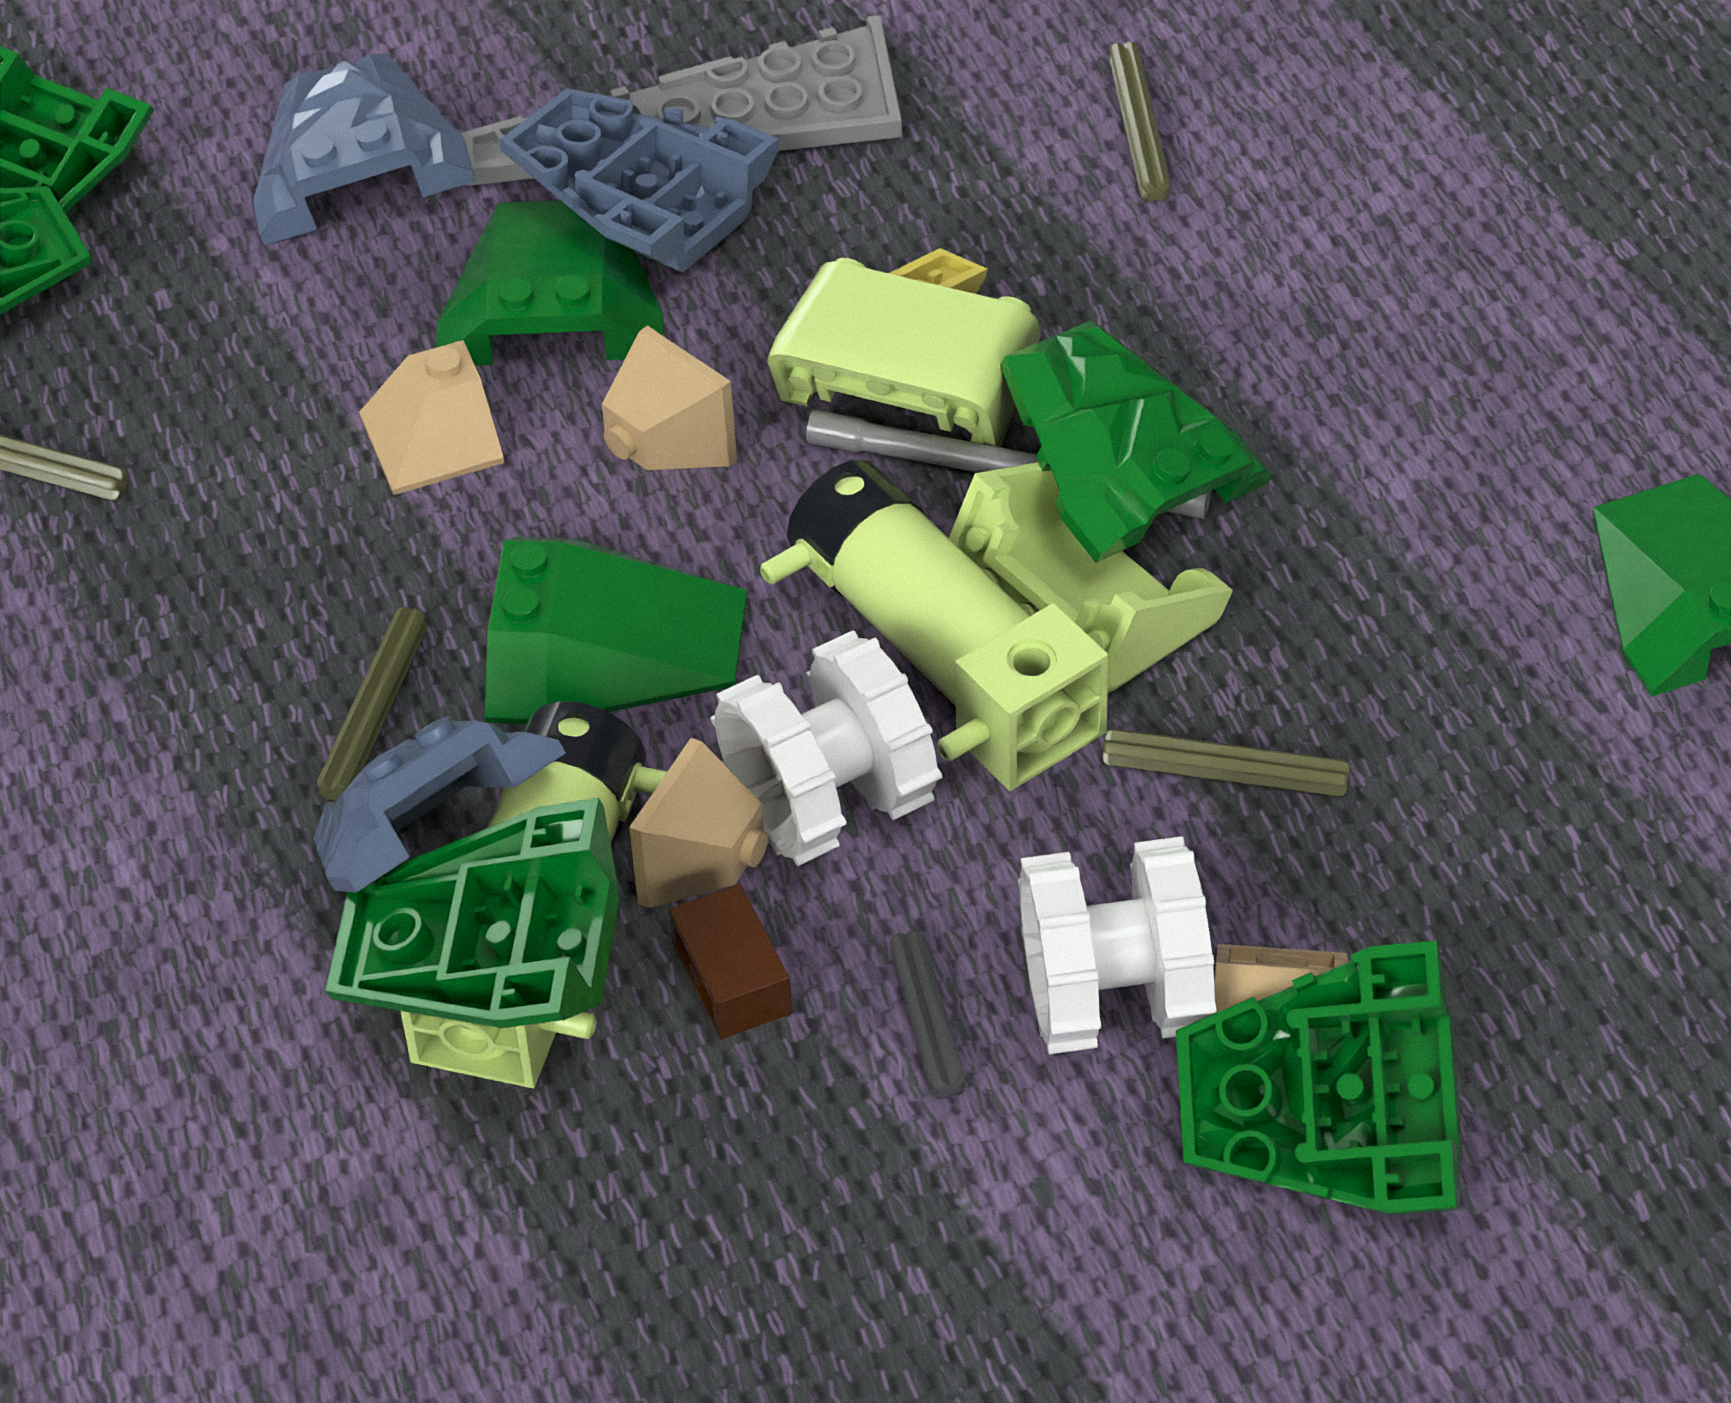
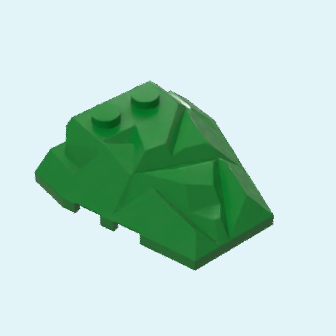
M1092 320L1004 357L1000 364L1023 425L1034 427L1042 447L1036 455L1042 472L1052 471L1060 491L1054 501L1059 516L1095 563L1140 543L1156 516L1213 489L1227 503L1266 484L1273 476L1235 429Z
M1437 940L1370 946L1351 954V961L1316 976L1312 972L1293 979V986L1258 1001L1252 997L1176 1030L1183 1162L1186 1165L1302 1192L1311 1196L1334 1200L1387 1215L1459 1210V1164L1462 1163L1463 1152L1451 1010L1447 1005L1445 976Z

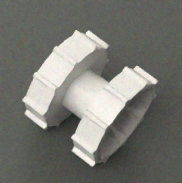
M854 630L812 649L815 659L811 665V670L806 672L805 675L811 684L813 701L816 708L800 714L796 706L784 694L782 685L779 682L774 685L763 683L760 676L756 675L717 693L716 698L719 704L715 710V715L710 717L716 729L718 744L723 757L722 763L762 803L764 831L768 833V842L772 846L773 851L777 856L782 854L785 857L793 858L797 866L840 846L837 836L841 831V827L847 823L841 814L836 787L851 781L856 790L867 801L871 810L878 809L888 812L892 820H895L934 801L932 790L936 786V782L943 778L942 773L937 767L935 749L930 735L933 733L932 728L924 719L918 702L908 685L906 674L900 673L893 661L880 648L876 637L870 640L858 638Z
M1183 836L1134 843L1135 854L1130 864L1133 900L1086 906L1078 866L1075 867L1071 861L1070 852L1021 858L1022 869L1020 879H1018L1022 920L1021 931L1024 940L1029 985L1039 1032L1047 1045L1048 1054L1098 1048L1097 1036L1099 1029H1101L1098 990L1145 984L1152 1019L1160 1028L1162 1039L1176 1037V1030L1217 1012L1214 991V956L1211 949L1205 908L1206 900L1202 894L1200 880L1194 863V853L1189 851L1184 845Z

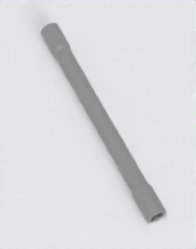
M817 409L812 410L807 424L806 441L808 444L850 452L866 451L976 473L1038 462L1037 454L870 423L863 418ZM1212 490L1165 512L1205 519L1211 501Z

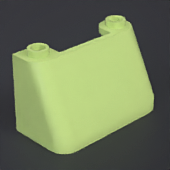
M838 258L836 262H826L815 275L776 336L768 356V365L780 400L808 407L816 391L820 400L831 402L836 391L937 416L939 427L942 430L951 432L954 423L972 434L970 442L1001 447L1016 405L1000 364L1005 356L1038 343L1041 332L1039 323L1031 313L1029 305L1017 298L1003 296L999 299H994L868 269L853 259Z
M1038 462L975 473L949 539L1030 616L1055 603L1109 654L1108 694L1217 623L1222 616L1233 590L1204 568L1188 569L1180 573L1169 591L1123 551L1095 563L1060 518L1054 503L1060 491L1052 471L1042 472Z

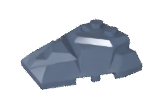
M387 53L368 54L357 62L344 61L338 63L335 68L298 74L284 84L253 199L259 234L263 245H269L317 230L310 195L405 166H412L423 197L476 181L464 137Z
M568 88L564 89L500 139L501 151L604 237L682 273L747 219L752 208V190L765 180L779 151V138L733 119L716 116L714 125L709 128L683 123V110L669 107L665 108L664 119L633 113L632 100Z
M443 717L417 732L415 735L417 740H405L391 750L380 753L362 769L346 790L338 795L336 802H326L314 835L315 845L320 855L326 878L333 890L357 893L409 858L407 851L396 834L397 832L467 786L515 788L566 754L559 740L528 732L505 733L499 727L480 721H451L449 717Z

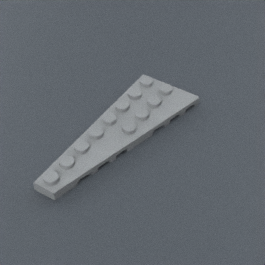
M880 15L866 17L867 26L837 34L834 27L818 31V40L790 48L786 41L771 44L769 49L764 51L761 56L748 60L743 57L733 59L732 56L662 75L658 77L659 85L632 93L628 92L626 86L610 90L611 97L632 100L633 113L664 119L665 108H675L683 110V123L709 128L714 125L716 116L736 120L779 138V151L902 137V120ZM521 116L461 133L467 145L476 180L467 184V186L533 179L531 175L501 151L500 139L527 118L522 119Z

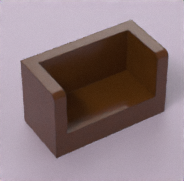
M741 883L669 908L672 945L720 1040L792 1014L790 977Z

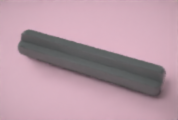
M915 930L906 934L898 933L890 942L892 947L891 956L931 1094L938 1099L960 1095L966 1087L964 1083L965 1074L925 938L920 932Z

